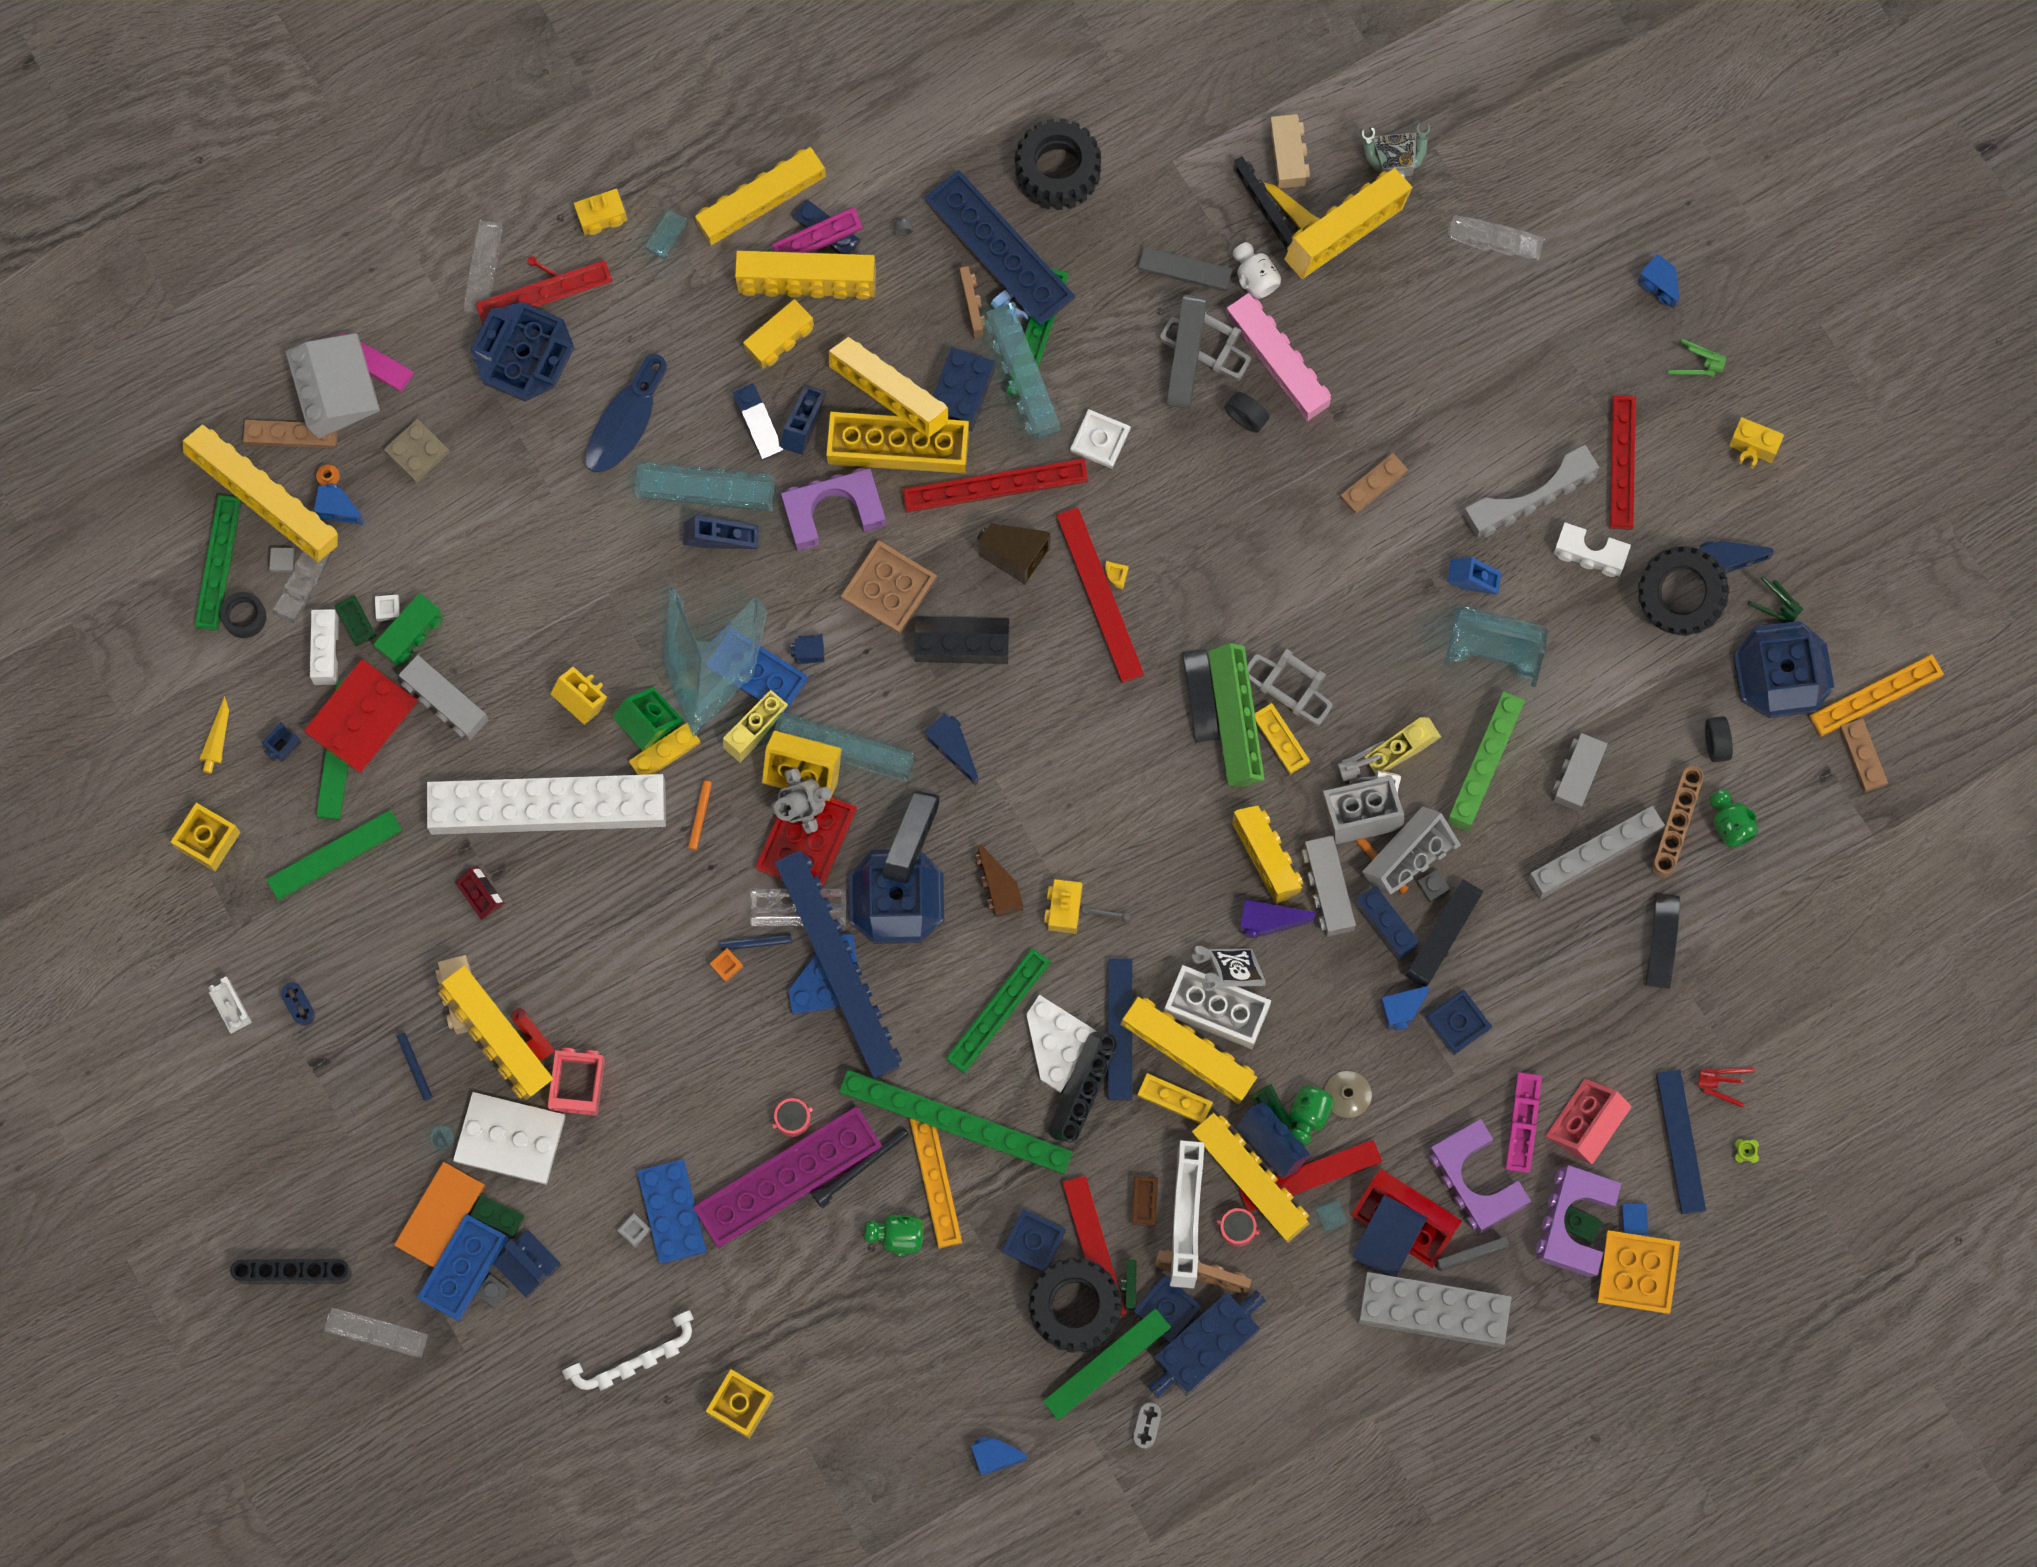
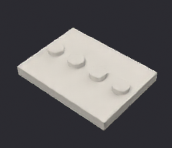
M472 1092L453 1161L547 1185L566 1116L565 1114Z

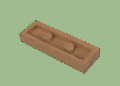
M969 266L961 267L960 278L974 339L983 337V329L987 327L984 315L980 316L978 308L982 307L980 295H975L973 288L977 287L975 273L970 274Z
M1392 453L1341 494L1340 498L1356 515L1407 474L1408 469Z
M1860 719L1841 725L1840 731L1864 793L1886 786L1888 781L1864 720Z

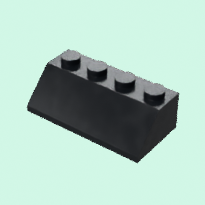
M916 616L915 662L1008 664L1009 618Z

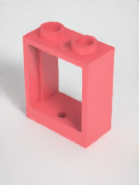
M562 1048V1051L555 1050L552 1072L553 1080L551 1081L548 1101L550 1111L598 1116L605 1059L603 1055H600V1052L586 1050L585 1053H576V1050L572 1048ZM563 1062L597 1065L592 1102L558 1098Z

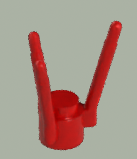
M1755 1068L1701 1069L1698 1088H1703L1704 1094H1710L1739 1107H1744V1103L1717 1092L1713 1088H1718L1719 1081L1743 1083V1079L1723 1077L1720 1074L1755 1072Z

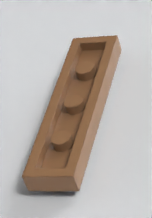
M245 420L243 442L245 445L336 448L338 430L318 438L307 428L306 422Z
M1159 1250L1155 1267L1171 1272L1172 1251ZM1198 1260L1196 1280L1247 1296L1252 1279L1239 1272H1234L1233 1274L1224 1271L1222 1267L1217 1265L1208 1266L1202 1264Z

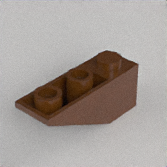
M978 845V853H975L977 866H982L984 875H981L983 888L989 890L990 897L986 898L989 911H994L996 917L1023 911V902L1017 882L982 845Z

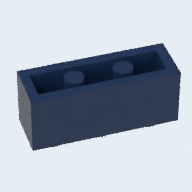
M1374 886L1356 900V908L1397 961L1417 948L1418 939L1377 886Z
M1264 1102L1249 1108L1235 1126L1282 1179L1296 1173L1311 1155Z

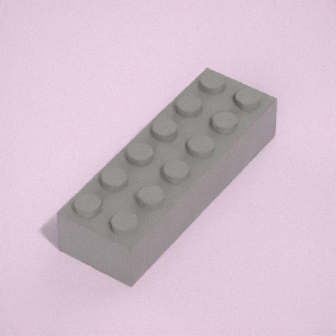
M1367 1272L1358 1324L1503 1348L1512 1297Z

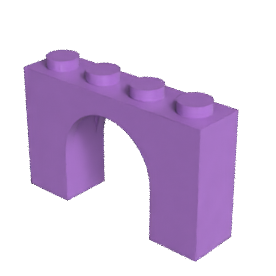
M859 468L852 471V474L845 476L842 474L830 477V480L823 482L813 481L808 483L806 487H791L785 490L784 493H781L797 551L820 545L813 521V512L821 500L830 496L845 497L856 506L864 532L886 526V519L871 469Z
M1481 1119L1431 1147V1155H1429L1435 1168L1439 1167L1442 1171L1443 1176L1441 1178L1448 1189L1452 1188L1456 1195L1454 1200L1460 1209L1464 1208L1468 1214L1466 1220L1472 1230L1477 1229L1479 1234L1529 1206L1531 1202L1519 1181L1490 1196H1482L1472 1192L1463 1182L1461 1168L1465 1159L1490 1145L1493 1141L1492 1136Z
M1568 1165L1556 1172L1554 1178L1556 1187L1548 1200L1550 1209L1548 1216H1545L1542 1223V1230L1544 1232L1542 1239H1539L1536 1245V1253H1538L1536 1260L1587 1277H1593L1598 1275L1603 1252L1573 1241L1566 1232L1564 1216L1569 1205L1575 1200H1583L1607 1209L1615 1207L1622 1183Z

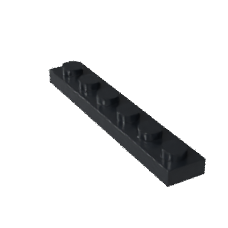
M1243 156L1235 159V172L1288 252L1287 248L1293 241V234L1289 229V221L1285 216L1281 217L1274 198H1269L1266 193L1265 184L1261 179L1257 180L1254 175L1255 170L1249 161L1246 162Z

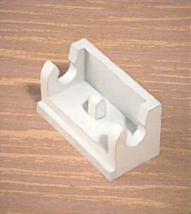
M227 977L220 979L221 984L209 987V994L229 1032L232 1034L252 1023L232 983Z

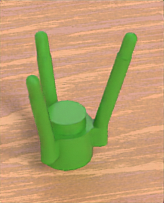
M1681 339L1680 342L1687 345L1689 351L1706 357L1704 367H1707V370L1667 371L1668 374L1708 375L1714 377L1715 372L1722 373L1726 356Z

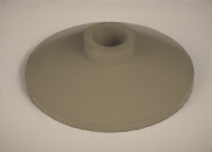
M1342 1071L1333 1075L1326 1083L1324 1089L1334 1099V1106L1331 1112L1341 1118L1360 1116L1367 1110L1372 1098L1368 1081L1362 1075L1353 1071ZM1346 1089H1350L1353 1092L1351 1097L1344 1095Z

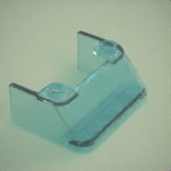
M1459 607L1456 611L1444 665H1449L1450 658L1459 662L1468 659L1470 655L1515 665L1518 675L1523 678H1532L1531 686L1536 687L1545 654L1548 630L1541 625L1468 607Z

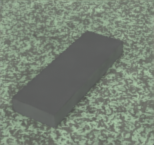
M1504 1237L1439 1259L1436 1262L1438 1271L1442 1272L1504 1251L1509 1243L1507 1238Z

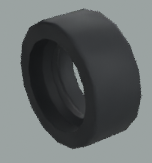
M1235 392L1224 406L1228 415L1236 423L1253 433H1259L1270 418L1266 409L1259 402L1242 392Z
M244 591L228 596L222 603L220 610L221 621L227 631L239 638H249L258 634L265 626L267 619L266 610L260 599L254 594ZM247 602L256 608V620L247 627H236L230 620V612L237 604Z
M1725 716L1707 718L1705 721V738L1710 760L1712 762L1731 760L1733 744L1727 718Z

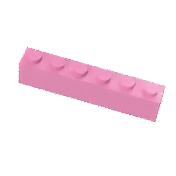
M1248 293L1227 307L1226 317L1234 327L1241 329L1240 335L1306 421H1309L1329 407L1331 394L1324 385L1321 386L1318 383L1315 372L1311 368L1307 369L1301 354L1290 347L1288 337L1283 332L1280 334L1274 319L1270 315L1266 316L1260 301L1256 297L1253 299Z

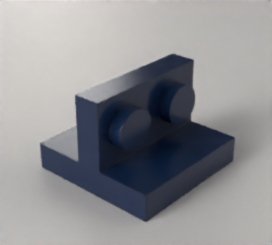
M528 1229L515 1242L510 1239L504 1245L506 1251L493 1264L526 1299L562 1265Z

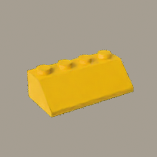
M1258 805L1239 809L1234 812L1232 824L1275 905L1301 893L1302 878L1298 872L1294 873L1290 866L1292 860L1287 851H1282L1279 845L1281 844V839L1276 831L1272 832L1268 825L1271 822L1266 811H1261Z

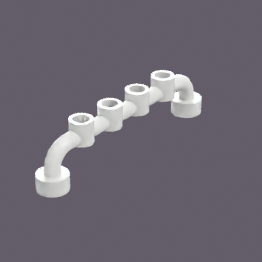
M690 1310L672 1318L676 1328L682 1327V1334L678 1338L666 1342L590 1380H584L580 1377L579 1374L583 1373L580 1363L575 1364L562 1371L565 1380L571 1379L574 1385L580 1389L590 1390L599 1387L601 1391L614 1385L612 1380L619 1376L624 1380L635 1375L634 1369L642 1365L644 1369H648L658 1364L656 1358L665 1355L666 1359L679 1354L678 1348L685 1345L692 1334L690 1321L694 1320Z

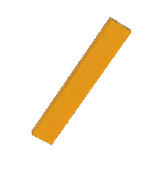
M1933 654L1810 715L1809 719L1818 735L1822 737L1840 728L1841 725L1850 723L1942 677L1944 673Z
M910 1119L938 1248L962 1244L937 1128Z

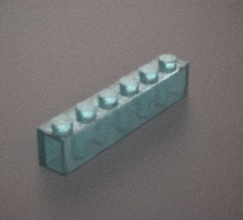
M1010 303L986 312L987 320L984 321L988 334L992 333L995 340L992 341L996 354L1000 353L1003 361H1000L1004 374H1009L1011 381L1008 384L1012 395L1017 394L1019 399L1016 402L1020 415L1025 414L1027 419L1024 425L1028 435L1032 434L1034 440L1038 441L1060 433L1061 424L1013 304Z
M645 462L644 465L638 464L634 492L636 498L774 511L777 484L776 478H772L768 474L752 476L741 471L732 474L726 473V471L721 469L703 471L699 467L682 469L677 465L662 467L652 462Z
M780 713L774 730L842 748L840 762L905 782L909 781L915 764L914 753L785 713Z

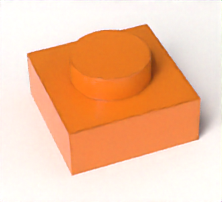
M728 948L710 963V966L725 982L729 981L743 968L742 963Z

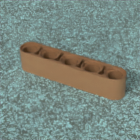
M1695 766L1687 767L1679 779L1652 864L1653 874L1660 879L1668 878L1676 867L1703 782V772ZM1693 775L1697 783H1689L1686 780V776ZM1679 797H1687L1690 800V804H1681ZM1672 819H1681L1683 826H1675L1672 823ZM1673 840L1677 847L1671 849L1666 846L1665 841ZM1664 861L1668 863L1670 869H1660L1658 862Z

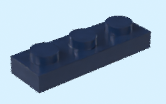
M808 199L793 215V219L804 228H809L831 218ZM852 234L828 246L838 254H850L860 243V239Z

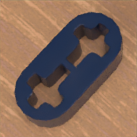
M287 983L281 990V996L297 1024L301 1026L310 1025L315 1019V1012L299 984ZM290 989L299 991L296 993V997L299 1000L296 1003L291 997L287 998L290 994ZM299 1006H302L305 1011H310L307 1013V1019L298 1018L300 1015Z

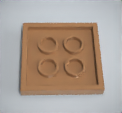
M878 540L841 595V599L896 633L901 634L936 581L937 575Z

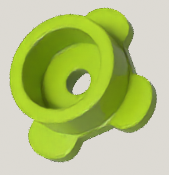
M1754 1139L1751 1141L1737 1140L1735 1142V1147L1737 1148L1735 1160L1738 1163L1743 1161L1756 1163L1759 1160L1757 1155L1758 1142Z

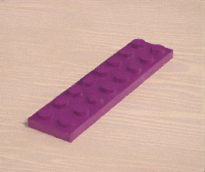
M856 1106L693 1208L717 1248L720 1249L856 1165L862 1159L880 1149L882 1145Z

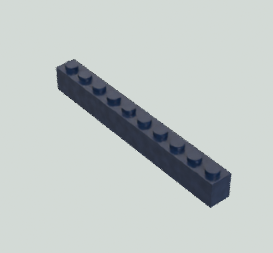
M800 850L776 861L777 869L873 1078L876 1080L900 1069L899 1062L902 1061V1058L897 1048L892 1050L889 1041L892 1040L887 1026L882 1028L878 1020L883 1017L878 1006H872L869 997L873 995L868 984L862 985L859 976L863 975L858 963H852L849 954L853 953L848 941H842L839 935L843 930L838 919L833 920L829 913L833 908L828 897L822 898L819 890L823 889V886L818 876L813 877L810 872V868L813 865L808 854L803 856Z

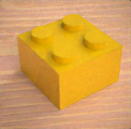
M196 803L171 840V844L178 851L216 872L241 832L236 825Z
M730 1369L708 1406L706 1413L750 1439L774 1399V1395Z

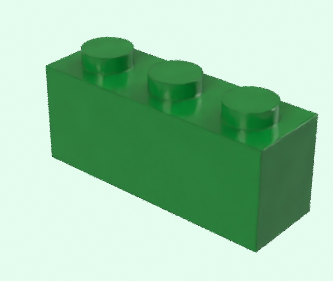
M419 593L373 645L378 653L398 668L400 664H405L410 659L411 652L416 647L424 644L428 633L432 629L436 630L441 625L444 616L437 606Z

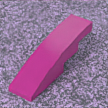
M361 342L370 376L382 384L386 383L401 393L413 377V371Z
M1518 1072L1506 1170L1530 1173L1542 1075Z

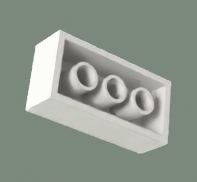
M1182 965L1164 1011L1170 1013L1177 1020L1253 1050L1270 1008L1271 1000L1236 986L1219 987L1207 991L1202 985L1204 981L1207 982L1205 979L1206 974Z

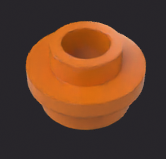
M324 465L318 469L316 478L321 486H326V484L336 485L340 479V474L335 466ZM327 472L332 473L330 478H324V474Z

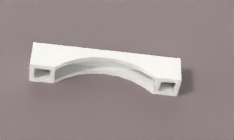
M1180 1140L1177 1151L1170 1286L1194 1288L1197 1279L1198 1220L1204 1157L1203 1142Z

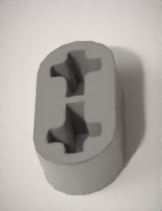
M1147 1403L1140 1409L1134 1432V1443L1140 1449H1149L1155 1442L1161 1419V1410L1157 1404ZM1153 1408L1157 1418L1153 1417L1149 1425L1146 1424L1147 1416L1143 1412ZM1144 1428H1149L1148 1437L1152 1439L1151 1441H1146V1444H1141V1439L1137 1438V1436L1143 1434Z

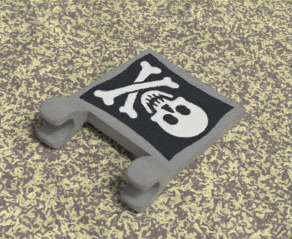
M1196 946L1194 948L1195 954L1192 955L1194 963L1210 960L1215 974L1207 973L1205 975L1207 982L1204 981L1202 983L1205 990L1211 991L1219 987L1265 986L1266 981L1253 949H1207L1203 946Z

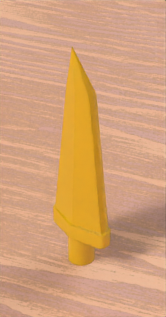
M1264 183L1267 191L1297 225L1299 230L1302 229L1304 231L1317 218L1277 186Z
M225 696L199 758L200 761L205 762L203 772L207 774H212L214 763H221L229 715Z

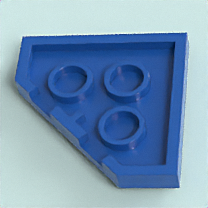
M853 934L840 935L842 941L847 940L853 953L849 954L852 963L857 962ZM816 954L789 989L793 1015L841 1008Z

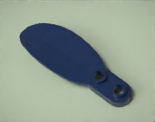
M651 354L645 358L632 384L624 388L612 400L601 416L586 451L585 463L590 471L598 473L613 468L628 456L639 442L651 416L653 394L667 371L666 361L661 355ZM658 364L660 365L659 369L656 371L652 370V366ZM648 384V389L641 390V386Z

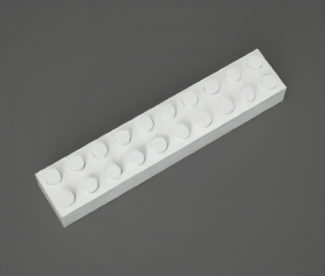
M663 774L427 782V828L431 835L666 827V791Z

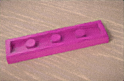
M853 207L772 244L775 252L812 253L861 231L864 227L856 208Z

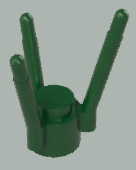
M1762 576L1761 580L1784 602L1779 609L1782 614L1752 601H1749L1748 605L1778 618L1783 623L1787 620L1794 622L1803 611V608L1777 580H1774L1772 584Z

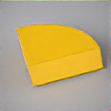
M1106 561L1105 570L1108 580L1113 586L1123 590L1129 566Z

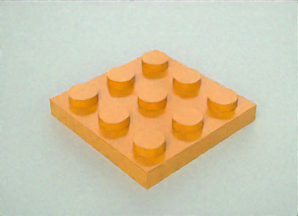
M1608 1230L1597 1303L1670 1314L1680 1242Z

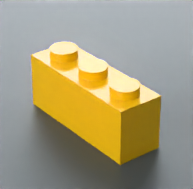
M794 299L743 342L744 350L762 369L767 365L772 366L779 359L778 356L784 351H790L795 346L796 341L800 337H806L811 333L814 326L813 317Z

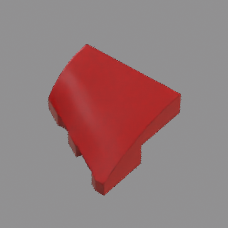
M517 1008L512 1012L511 1019L525 1034L527 1046L540 1062L555 1051L524 1009Z

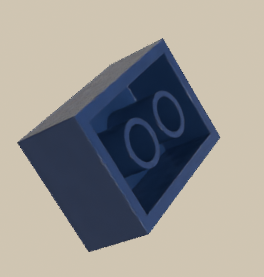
M951 347L933 394L934 398L942 401L948 407V420L969 421V431H973L995 372L994 360Z

